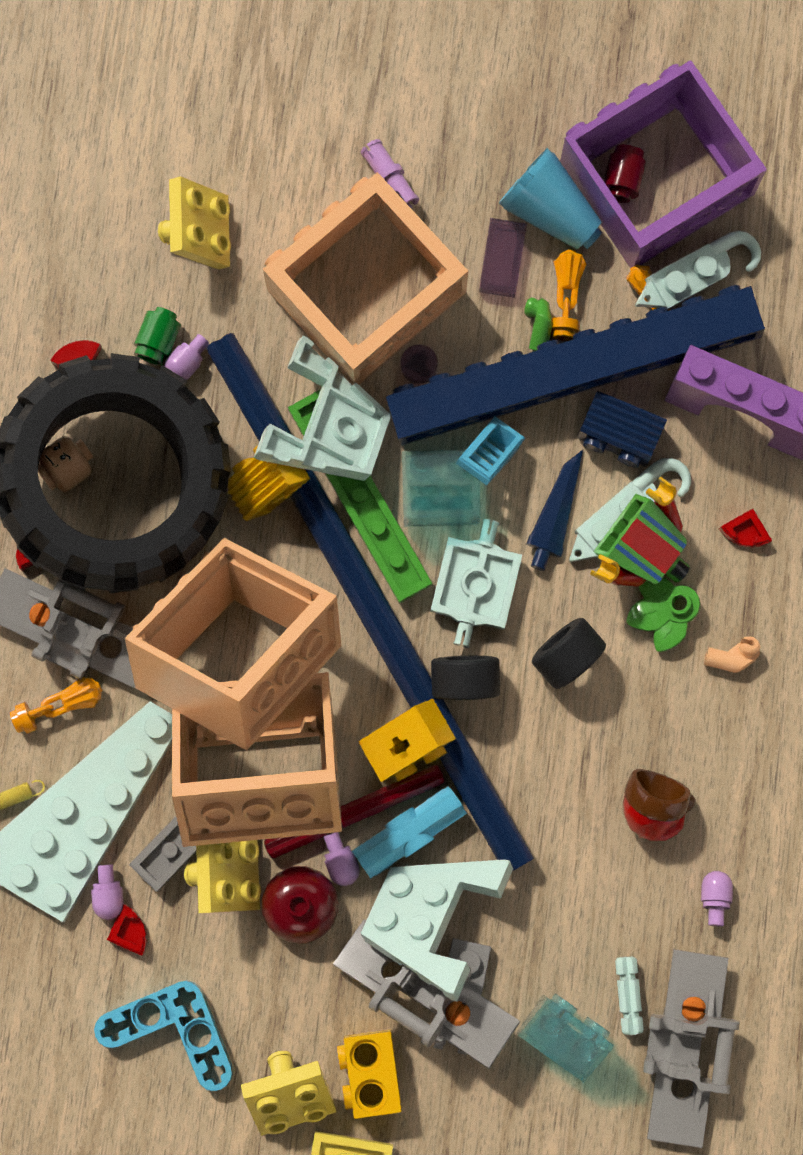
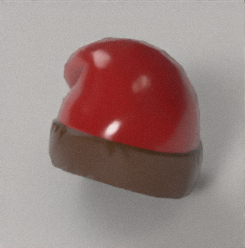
M636 769L631 773L625 785L623 814L629 828L640 838L649 841H666L678 835L683 829L685 815L695 807L696 799L683 783L654 771Z

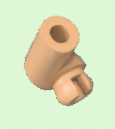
M747 636L742 638L740 643L728 652L708 647L704 665L732 673H739L758 659L760 643L756 638Z

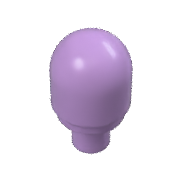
M198 334L189 345L187 343H182L181 346L178 345L166 359L165 367L185 380L189 379L201 366L200 363L203 358L200 354L206 349L209 342L202 335Z
M338 832L324 836L329 853L324 855L326 859L324 862L330 878L340 886L353 884L359 876L360 868L350 846H343Z
M113 864L98 865L99 883H94L91 890L93 911L101 919H114L123 908V888L120 887V881H114Z
M712 871L703 878L701 902H703V908L709 909L708 925L724 926V910L730 909V904L733 900V884L726 873Z

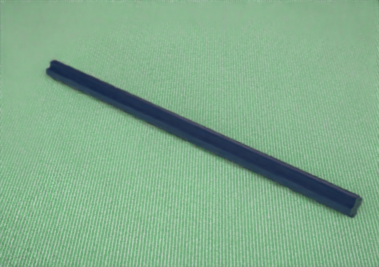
M234 333L226 334L220 340L209 344L207 350L258 441H260L264 429L269 424L291 434ZM305 469L310 480L290 495L291 499L410 708L434 699L456 738L444 746L447 753L439 759L496 859L509 860L513 871L534 859L532 853L445 701L432 696V679L315 474L312 470Z

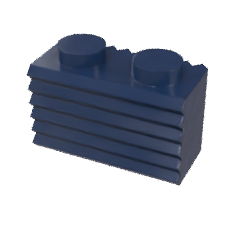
M597 390L577 438L584 440L583 446L591 451L604 453V450L619 455L618 461L627 466L638 468L641 464L647 467L667 419Z

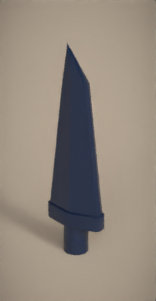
M583 450L563 465L536 525L528 537L526 545L536 549L531 563V567L534 569L545 571L550 555L558 558L562 556Z

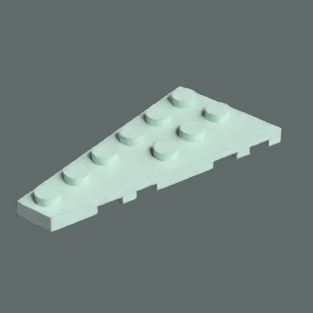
M151 701L147 703L0 831V885L61 922H65L172 744V714Z

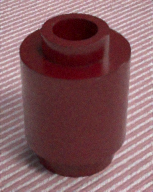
M617 145L615 151L609 157L604 183L618 203H629L630 199H635L639 196L646 161L643 158L644 151L636 146Z

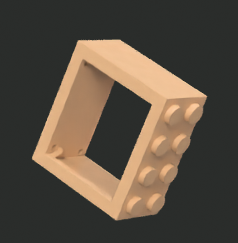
M378 172L370 179L367 177L360 179L350 190V196L341 203L335 201L329 205L322 214L323 218L313 227L307 225L295 235L294 243L285 251L279 249L270 255L265 262L266 267L263 268L268 292L320 350L339 366L338 370L352 385L355 383L361 384L467 291L468 270ZM379 208L438 272L436 274L437 278L362 343L351 345L293 280L372 211Z
M328 672L317 673L255 741L263 742L320 736L322 770L198 782V748L231 745L234 743L172 709V799L183 847L342 832L335 722ZM228 681L219 683L232 689V687L238 681Z

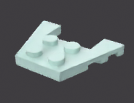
M303 335L295 346L287 368L321 386L303 440L269 424L263 431L253 458L260 461L365 481L372 474L391 414L360 385L349 383L337 371L339 366L329 357L326 360L323 359L312 348L314 343Z
M503 859L391 867L361 931L364 941L399 965L403 964L415 972L427 984H432L443 991L444 995L449 999L457 1001L470 968L467 962L435 953L463 890L501 899L513 871L511 862Z

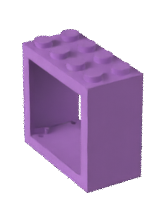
M691 60L682 66L674 64L661 73L660 79L649 86L647 83L639 85L630 92L629 98L619 105L615 102L608 104L597 114L598 118L588 124H585V122L576 124L567 131L564 139L560 162L602 221L601 226L630 268L635 265H643L755 195L767 170ZM674 109H677L725 178L638 232L593 167L591 161Z

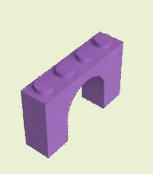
M690 345L664 401L698 416L706 405L724 406L745 413L759 420L773 431L768 446L803 460V393Z

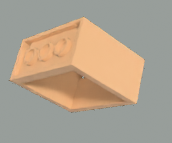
M223 538L209 553L206 552L202 561L189 574L182 576L178 585L165 598L160 599L155 604L153 610L139 624L132 627L133 630L125 638L136 689L246 751L342 646L336 595L226 538ZM235 600L287 629L230 689L177 659Z

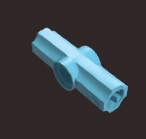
M448 786L428 798L417 808L411 807L385 825L384 830L352 850V852L371 879L392 866L393 863L402 857H409L435 839L433 836L466 815L467 812L455 793Z

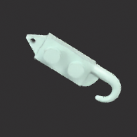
M730 232L644 279L646 285L635 306L650 308L667 307V309H670L722 280L730 273L731 265L727 251L737 245H744L750 250L751 261L746 266V271L751 272L758 266L761 260L760 245L747 232Z
M673 458L660 459L650 465L575 530L577 537L569 562L598 558V555L593 551L633 496L638 494L654 502L646 494V490L650 488L656 491L657 489L653 483L665 472L674 471L679 474L682 485L677 494L679 497H683L689 491L691 485V474L687 466ZM575 551H580L581 556H575Z

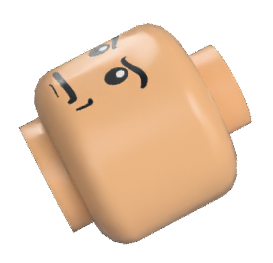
M62 436L43 450L38 465V473L52 491L58 488L62 492H67L91 475L92 470L88 461L94 457L81 439L74 443L71 438Z

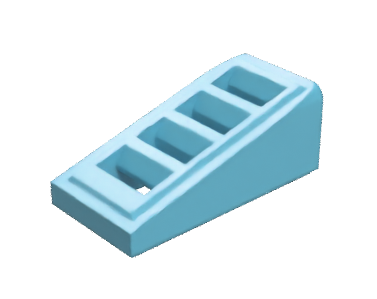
M494 416L460 456L456 464L485 485H488L516 454L525 437Z

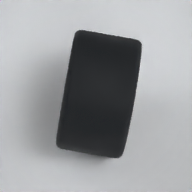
M577 618L548 639L535 653L531 662L553 688L560 689L590 668L605 651L606 643L584 618Z
M478 655L447 656L432 659V696L443 700H479L499 696V659L493 656Z

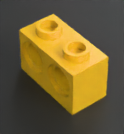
M391 1029L345 1035L344 1045L337 1046L340 1070L348 1069L350 1084L342 1086L345 1110L353 1109L354 1119L402 1112ZM369 1043L376 1048L378 1057L374 1063L363 1065L357 1061L355 1049L360 1044ZM369 1083L378 1085L383 1092L381 1101L374 1105L365 1103L360 1096L362 1087Z

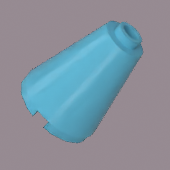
M548 148L537 157L521 178L512 185L499 201V204L508 212L576 250L582 245L588 249L602 234L598 229L602 221L555 153H552Z

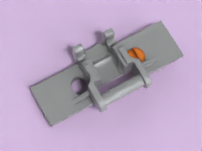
M4 568L0 577V625L39 643L38 647L34 648L31 657L42 662L47 659L70 670L71 676L80 680L85 677L91 667L135 688L125 643L126 636L133 628L119 622L125 607L124 604L119 602L116 604L110 603L85 590L59 581L54 590H51ZM64 598L108 618L104 628L100 630L60 611ZM110 636L118 638L122 645L120 654L115 658H106L100 649L102 641Z
M364 919L333 965L375 993L369 1003V1008L374 1012L380 1010L422 1038L421 1043L426 1047H430L438 1036L442 1037L490 1069L520 1021L466 986L471 976V968L457 1001L446 997L443 991L432 984H427L415 972L404 965L397 975L385 977L384 979L383 970L385 966L395 961L364 941L361 935L366 922ZM396 992H403L435 1013L436 1016L431 1024H428L392 1000Z
M673 949L663 1015L652 1014L650 1017V1034L643 1067L644 1073H655L647 1139L703 1148L710 1092L730 1094L731 1085L727 1083L734 1032L739 1030L740 1021L721 1017L728 957ZM709 1026L719 1028L712 1080L700 1077L701 1069L698 1067L702 1037H705L707 1027ZM675 1079H688L692 1081L693 1090L688 1097L678 1098L672 1094L671 1085Z

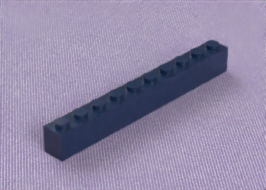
M740 285L730 286L718 292L719 296L704 300L703 296L693 297L684 301L680 308L668 311L667 307L657 308L646 313V318L632 322L631 318L620 319L609 325L610 329L597 333H595L594 329L584 330L573 335L574 340L560 344L558 340L547 341L538 345L537 351L524 355L522 351L511 352L503 355L501 362L487 365L486 362H478L467 366L464 369L465 372L451 376L450 373H441L429 378V383L415 387L414 384L396 387L392 390L393 394L386 396L399 442L401 446L487 421L493 419L494 416L500 417L680 363L690 345L713 353L760 339L765 327L752 287L749 286L741 289Z

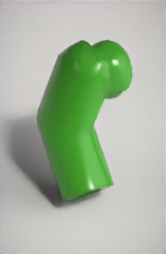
M531 297L526 302L524 314L527 317L535 318L529 349L537 351L538 345L549 341L553 324L549 302L543 298L537 300Z

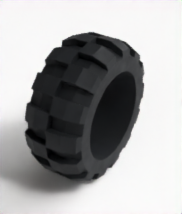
M111 353L110 359L90 360L86 355L59 364V370L45 378L38 376L17 396V403L9 415L4 416L0 426V518L3 527L7 528L16 542L17 549L37 569L41 567L56 576L59 582L85 591L86 588L109 590V593L137 591L139 587L157 581L161 583L182 570L207 544V541L220 523L229 497L227 495L231 466L228 444H224L217 427L220 421L206 399H198L186 387L187 380L170 369L162 366L158 370L139 363L140 357ZM116 411L136 416L156 428L172 447L181 473L179 502L168 519L146 534L125 540L94 538L73 529L60 519L50 507L43 494L38 476V465L42 452L50 439L70 421L89 413Z

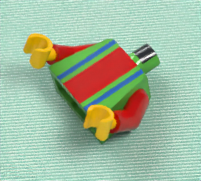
M659 477L660 485L656 491L650 488L646 490V494L654 502L638 494L633 496L593 551L602 562L596 572L591 570V576L605 583L618 586H641L646 581L656 585L664 575L676 583L684 579L689 572L690 565L679 557L687 545V540L681 534L683 524L674 500L677 493L675 486L664 478Z

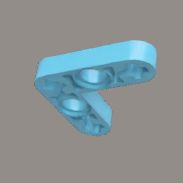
M193 981L178 982L105 1013L95 1023L94 1033L97 1041L108 1048L119 1047L175 1023L197 1080L206 1090L218 1091L226 1087L232 1079L233 1067L205 995L201 987ZM183 987L187 992L194 991L196 994V999L191 1001L194 1013L202 1009L205 1017L192 1019L186 1025L183 1024L181 1017L189 1016L185 1005L178 1006L175 1001L180 996L179 989ZM145 1003H154L160 1009V1019L154 1025H145L139 1019V1009ZM130 1009L131 1020L138 1029V1033L132 1034V1026L118 1032L119 1039L116 1041L112 1035L105 1036L103 1029L108 1027L107 1020L111 1018L114 1023H119L129 1019L124 1011ZM204 1024L210 1029L211 1040L206 1046H195L191 1042L189 1033L194 1025ZM214 1046H217L219 1054L211 1056L216 1066L223 1065L226 1072L221 1075L222 1082L216 1083L214 1078L206 1079L204 1073L209 1070L208 1061L205 1057L199 1062L196 1054L206 1053Z

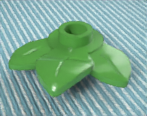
M664 577L656 585L646 581L639 586L641 595L644 598L631 607L626 623L638 630L653 631L656 651H667L685 639L688 622L692 621L700 611V598L692 588L685 585L674 586ZM680 597L686 598V607L683 610H676L674 607L675 601Z

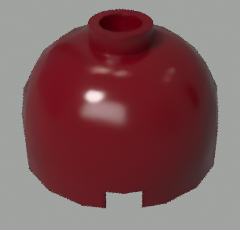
M293 866L278 872L267 884L262 896V915L268 928L278 938L293 944L310 943L323 937L334 925L339 912L338 894L332 881L321 871L308 866Z

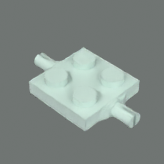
M483 519L479 540L464 541L448 537L430 612L451 617L459 622L455 641L453 642L457 646H460L463 632H465L462 647H470L469 644L474 626L485 625L502 630L505 629L522 554L505 551L494 544L499 522L494 520L490 534H487L490 519Z

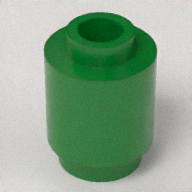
M156 307L155 311H147L134 342L136 347L134 355L150 364L162 366L164 359H167L171 354L182 326L176 320L177 315L162 307Z

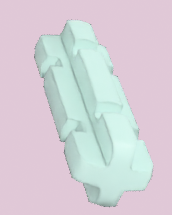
M632 956L619 957L616 959L615 965L616 974L620 975V980H617L619 1008L624 1017L621 1018V1029L625 1035L641 1034L644 1028L643 1017L639 1016V1011H642L639 979H636L635 976L638 973L637 959Z

